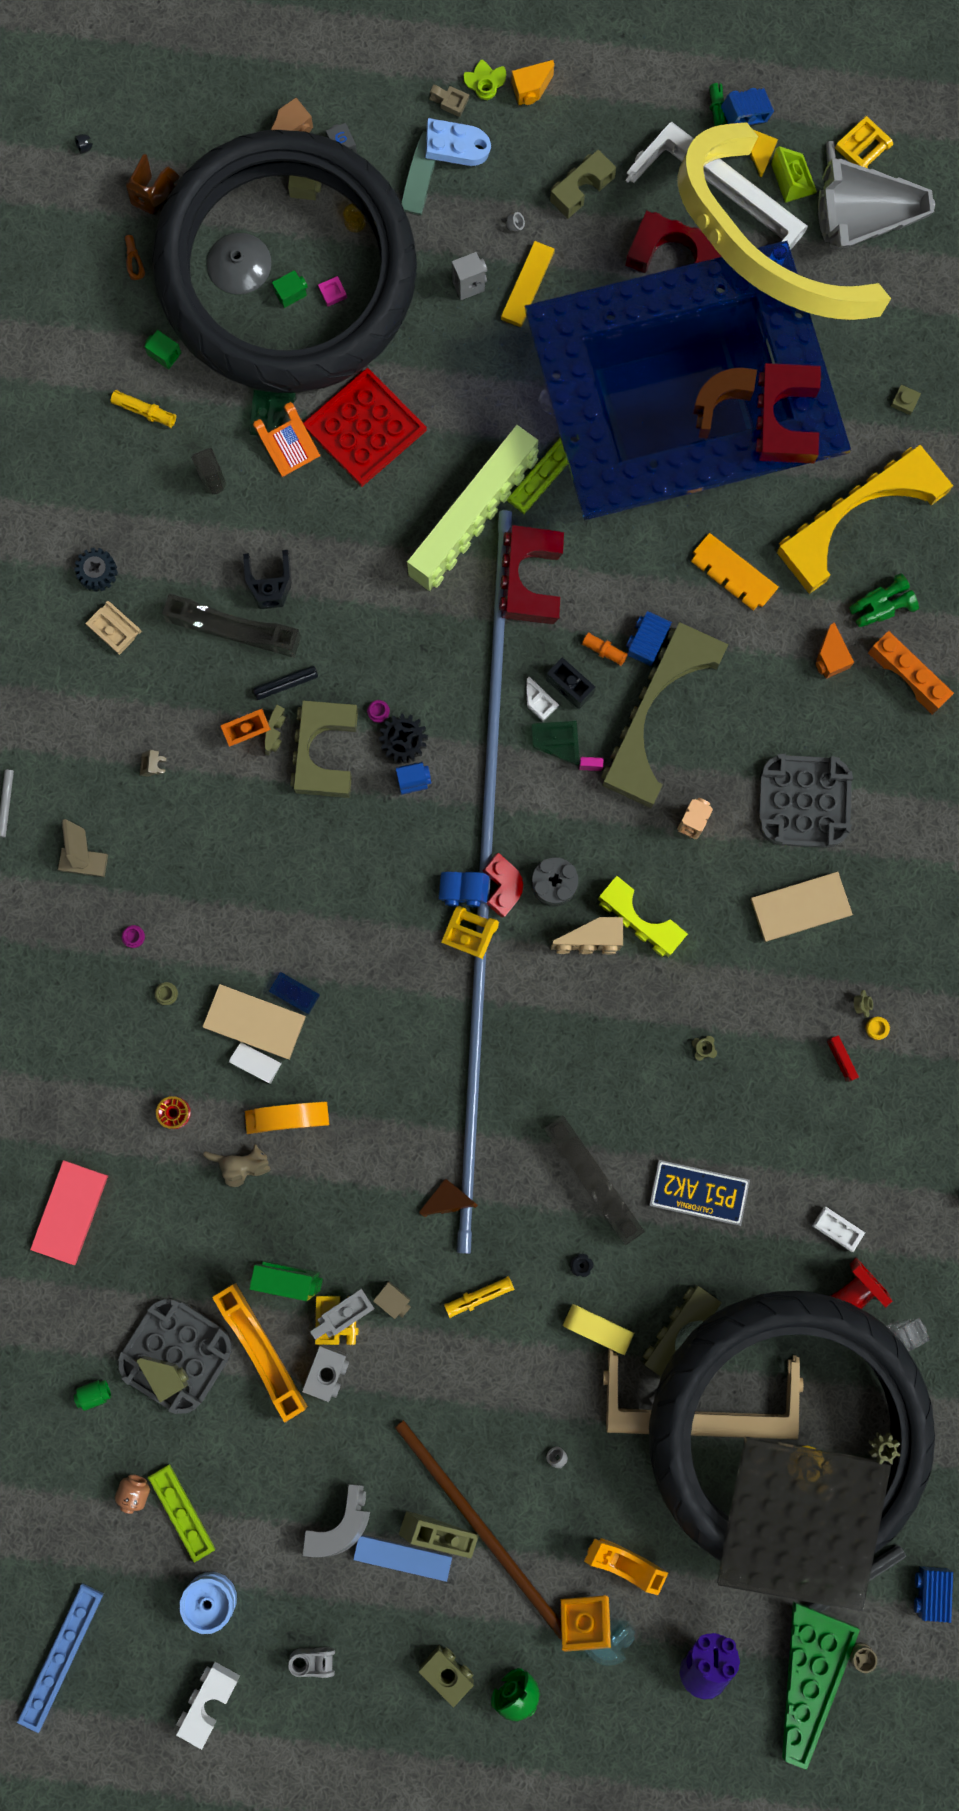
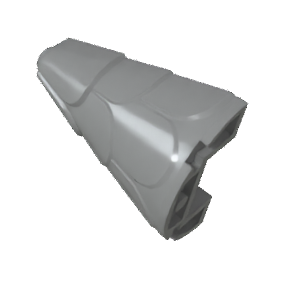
M831 159L823 174L822 179L826 181L823 190L819 191L818 215L822 236L825 242H830V248H848L867 239L876 238L891 230L902 229L934 213L935 200L933 199L932 190L898 177L896 179L874 169H867L843 159Z

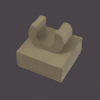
M149 750L142 753L140 776L149 777L154 774L165 773V770L158 768L157 764L158 762H165L166 758L163 756L158 757L159 751Z

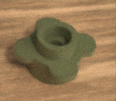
M861 990V995H856L854 998V1008L856 1013H864L865 1017H869V1010L873 1009V1000L870 996L866 995L865 990Z
M707 1036L704 1039L695 1038L692 1041V1046L695 1047L696 1051L695 1058L698 1061L706 1057H716L715 1040L712 1036Z

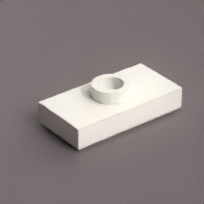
M826 1206L823 1207L812 1227L850 1252H854L865 1234L864 1231Z

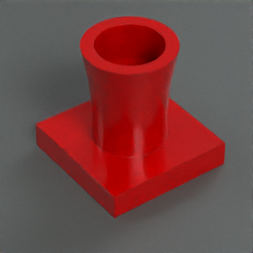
M857 1257L850 1263L852 1272L857 1277L841 1290L831 1295V1297L851 1303L860 1309L874 1297L885 1308L893 1302L889 1292Z

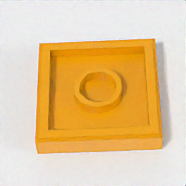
M608 1596L561 1599L563 1651L611 1648Z

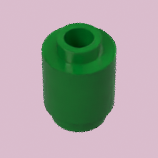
M97 1380L76 1389L77 1394H74L76 1406L78 1408L81 1407L84 1411L102 1405L111 1398V1391L106 1380L101 1382Z

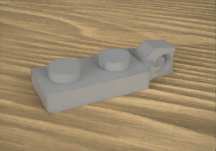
M361 1288L321 1315L322 1317L317 1319L320 1325L310 1332L315 1340L325 1333L328 1337L335 1336L371 1312L374 1307Z

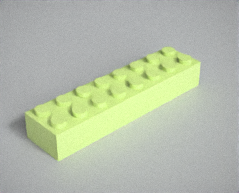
M515 426L407 561L408 575L429 591L441 584L444 579L442 575L447 569L449 571L453 569L457 563V556L460 553L464 554L471 545L469 541L474 535L476 537L480 535L484 529L483 524L487 519L491 520L498 511L496 507L500 502L505 503L511 495L510 490L514 485L518 486L525 477L524 472L528 468L532 469L538 461V439L520 426Z

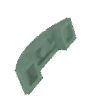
M423 131L416 147L402 199L404 211L417 215H422L427 198V190L436 160L425 158V131Z

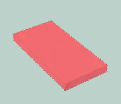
M63 1160L30 1250L76 1265L108 1175Z

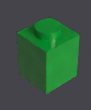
M295 270L272 282L273 290L284 308L307 296V283L303 276L299 277Z
M159 330L147 338L144 346L147 355L168 370L182 353L179 344Z

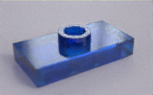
M282 972L279 973L269 990L270 993L308 1015L320 997L319 993Z

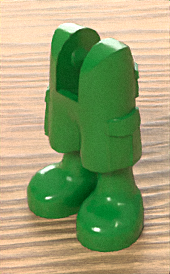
M902 573L895 575L893 583L886 589L878 587L849 607L852 615L864 609L868 613L855 621L858 627L889 619L895 616V610L906 607L909 612L919 610L913 590L908 591L910 585ZM904 593L903 595L892 601L887 600L889 597L895 594Z

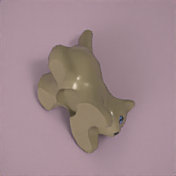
M256 1144L253 1146V1151L247 1156L224 1157L207 1151L203 1153L204 1157L208 1160L219 1163L225 1183L231 1187H239L244 1184L247 1175L260 1176L271 1170L270 1166H268L267 1155Z

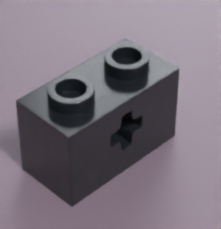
M563 657L546 675V681L577 709H580L595 692L596 687Z

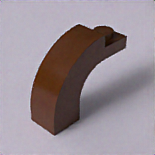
M732 368L714 375L704 384L697 396L693 414L698 415L696 421V428L700 429L698 437L708 439L713 409L720 402L727 399L751 401L755 387L756 369Z

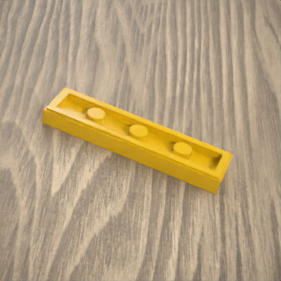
M534 241L502 313L501 320L522 327L553 257L554 248Z

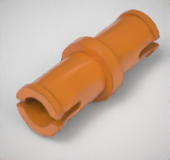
M590 632L582 643L583 646L599 653V657H606L620 666L623 665L628 656V653L612 646L610 641L607 640L605 642Z

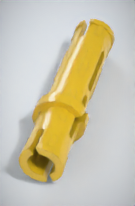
M118 390L112 393V404L146 417L148 421H156L169 428L174 426L176 414L167 412L156 404L145 403Z
M507 1276V1278L470 1294L466 1292L463 1294V1297L444 1304L449 1318H452L466 1310L472 1311L475 1306L513 1291L514 1287L509 1276Z

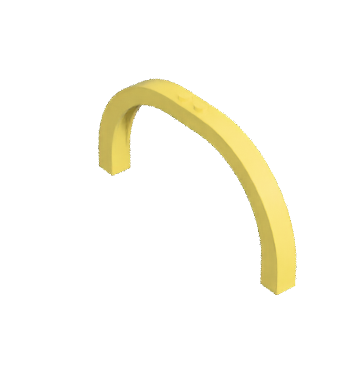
M747 122L715 126L695 137L679 168V194L693 221L717 252L739 275L769 296L814 315L845 320L867 319L882 315L891 298L879 283L862 286L829 285L805 278L782 267L759 251L742 234L716 201L707 186L703 167L707 163L719 158L750 155L758 135Z

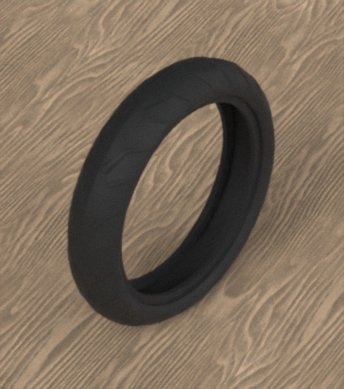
M266 130L239 136L210 150L198 159L183 174L167 197L156 228L152 257L155 286L159 301L173 330L190 352L213 371L231 381L257 390L274 393H300L332 386L358 373L378 357L394 338L404 321L413 298L417 270L415 242L408 217L396 192L384 176L366 159L335 140L309 132L290 130ZM269 176L305 177L323 183L341 193L357 207L368 222L380 252V277L374 295L365 311L340 335L325 343L305 349H267L252 345L235 337L222 328L208 314L198 299L191 283L190 259L192 247L198 229L206 215L220 199L235 188L250 181Z
M776 1291L759 1294L726 1306L707 1318L690 1333L670 1358L656 1389L649 1420V1448L654 1476L666 1506L681 1529L717 1560L749 1575L770 1580L799 1581L824 1578L841 1573L866 1561L896 1537L916 1510L929 1480L934 1458L935 1430L932 1403L922 1375L904 1344L882 1322L868 1312L841 1299L808 1291ZM797 1334L827 1338L855 1351L865 1359L874 1371L887 1400L890 1416V1434L892 1435V1440H897L900 1443L896 1447L900 1456H896L893 1459V1464L885 1461L875 1484L868 1494L851 1511L828 1525L811 1531L785 1534L766 1532L746 1526L721 1511L704 1493L697 1480L691 1455V1431L699 1400L715 1373L734 1355L757 1342L772 1337Z

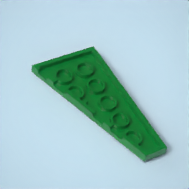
M794 1601L782 1758L785 1762L807 1770L860 1629Z

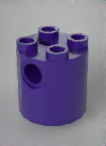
M717 1633L701 1635L685 1656L679 1671L681 1682L685 1689L694 1697L703 1700L713 1699L720 1695L734 1678L740 1664L734 1640Z

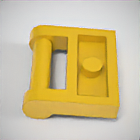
M866 116L836 144L835 149L849 162L868 169V165L884 150H888L893 146V141ZM876 139L879 144L861 159L858 155Z
M457 906L441 943L483 959L492 935L498 929L499 922L493 918L486 919L468 912L464 907ZM466 920L484 927L482 934L461 926V921Z

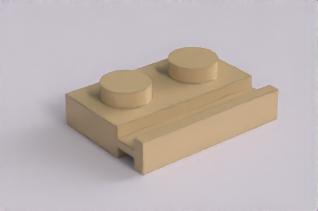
M109 601L85 623L119 655L142 632Z

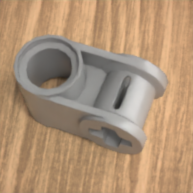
M331 1647L296 1649L290 1655L289 1671L296 1677H332L335 1675V1671L332 1669L335 1649ZM300 1657L305 1659L306 1665L299 1668L294 1665L293 1661Z

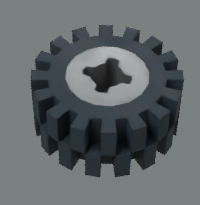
M91 548V552L85 550V555L82 556L80 554L78 556L80 560L75 561L77 567H74L78 580L86 589H92L95 592H98V589L104 591L106 586L110 588L112 586L110 583L116 581L115 575L117 576L118 574L116 570L117 565L112 556L98 548V551L95 548Z

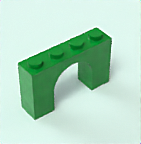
M263 1261L262 1265H254L249 1290L308 1301L320 1292L323 1278L319 1277L320 1272Z

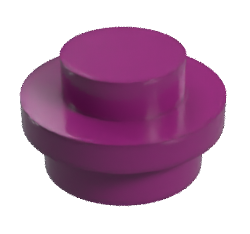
M375 700L369 704L367 714L373 722L381 723L389 717L390 709L386 702Z
M131 925L124 929L122 941L127 947L138 948L144 943L145 933L142 928Z

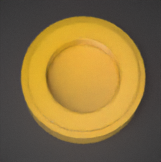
M874 1017L867 1022L865 1029L871 1039L881 1040L889 1034L890 1026L886 1019Z

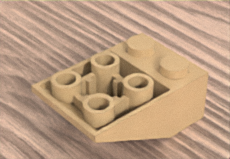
M599 917L554 940L551 950H556L557 954H570L571 950H579V954H593L594 950H602V954L606 955L616 954L623 946V917Z

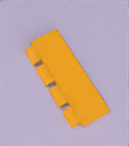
M711 533L693 551L695 557L691 562L702 571L707 566H710L711 568L707 575L720 585L726 579L728 583L724 588L736 598H739L744 593L746 596L741 602L753 611L758 605L763 607L779 588V586Z

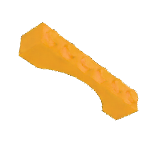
M235 1283L213 1296L212 1298L224 1319L230 1325L255 1365L284 1423L306 1410L307 1404L237 1284Z

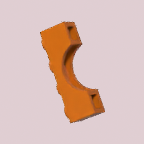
M890 631L877 641L868 652L884 669H889L902 677L913 690L916 700L932 715L954 694Z

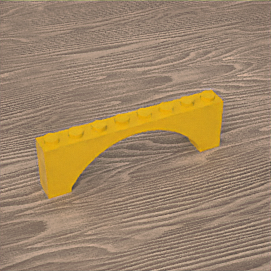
M921 445L915 449L912 447L907 449L901 455L902 458L900 460L889 462L884 467L882 473L878 474L876 472L866 480L867 483L864 486H856L849 492V497L838 499L833 503L831 510L828 512L823 510L814 518L815 521L810 525L805 523L797 530L795 536L791 538L789 535L779 543L780 547L777 554L809 594L827 582L830 577V573L827 571V554L830 538L838 522L850 510L871 499L886 496L913 497L928 501L930 505H933L949 493L953 484Z

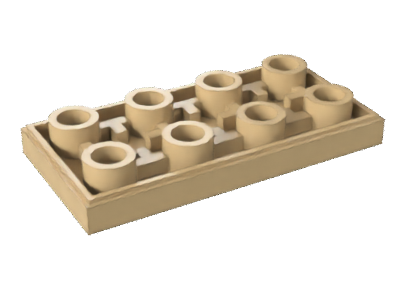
M838 872L750 899L764 942L853 915Z
M219 984L203 1028L290 1060L306 1016Z

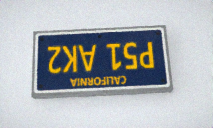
M658 1160L649 1206L741 1226L750 1180Z

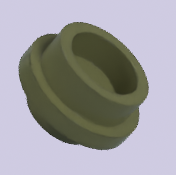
M161 983L155 990V998L162 1005H171L178 998V990L172 983Z

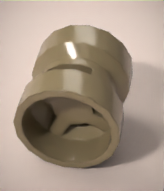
M863 1642L854 1645L849 1658L851 1663L862 1673L873 1671L877 1665L875 1652Z

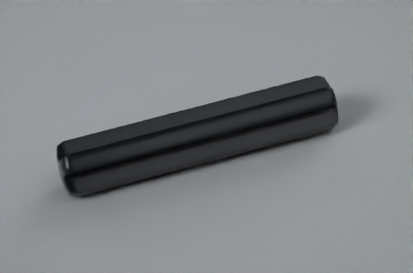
M310 666L254 687L253 691L257 700L316 679L318 673L315 666Z

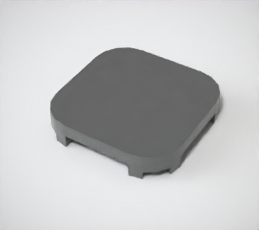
M785 753L777 754V756L770 759L763 767L760 776L758 822L760 832L764 838L773 844L781 846L818 848L835 847L843 842L850 833L852 826L850 818L853 774L847 765L839 760L840 758L834 756L830 758L788 756Z
M174 1298L163 1299L154 1303L147 1310V1314L124 1350L120 1353L118 1359L119 1371L122 1380L127 1385L130 1384L169 1409V1412L174 1414L189 1413L204 1401L229 1361L232 1353V1340L229 1333L223 1327L184 1302ZM147 1356L177 1364L179 1368L182 1367L189 1378L187 1380L188 1386L164 1401L159 1402L137 1360Z

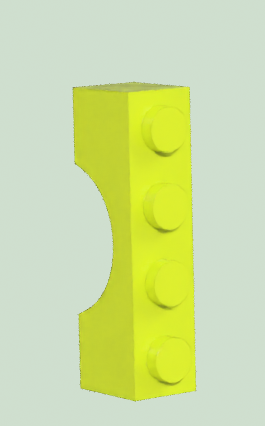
M616 876L599 896L600 907L608 913L612 911L618 917H623V926L626 928L631 926L636 930L635 935L643 942L648 940L654 945L652 949L661 957L666 955L669 958L688 933L672 920L660 924H651L639 918L632 904L634 889Z

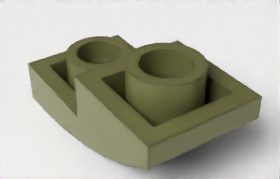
M276 705L268 724L271 730L267 731L265 736V754L268 756L271 751L276 752L282 743L279 739L281 732L275 728L280 729L286 717L283 716L285 709L279 705Z

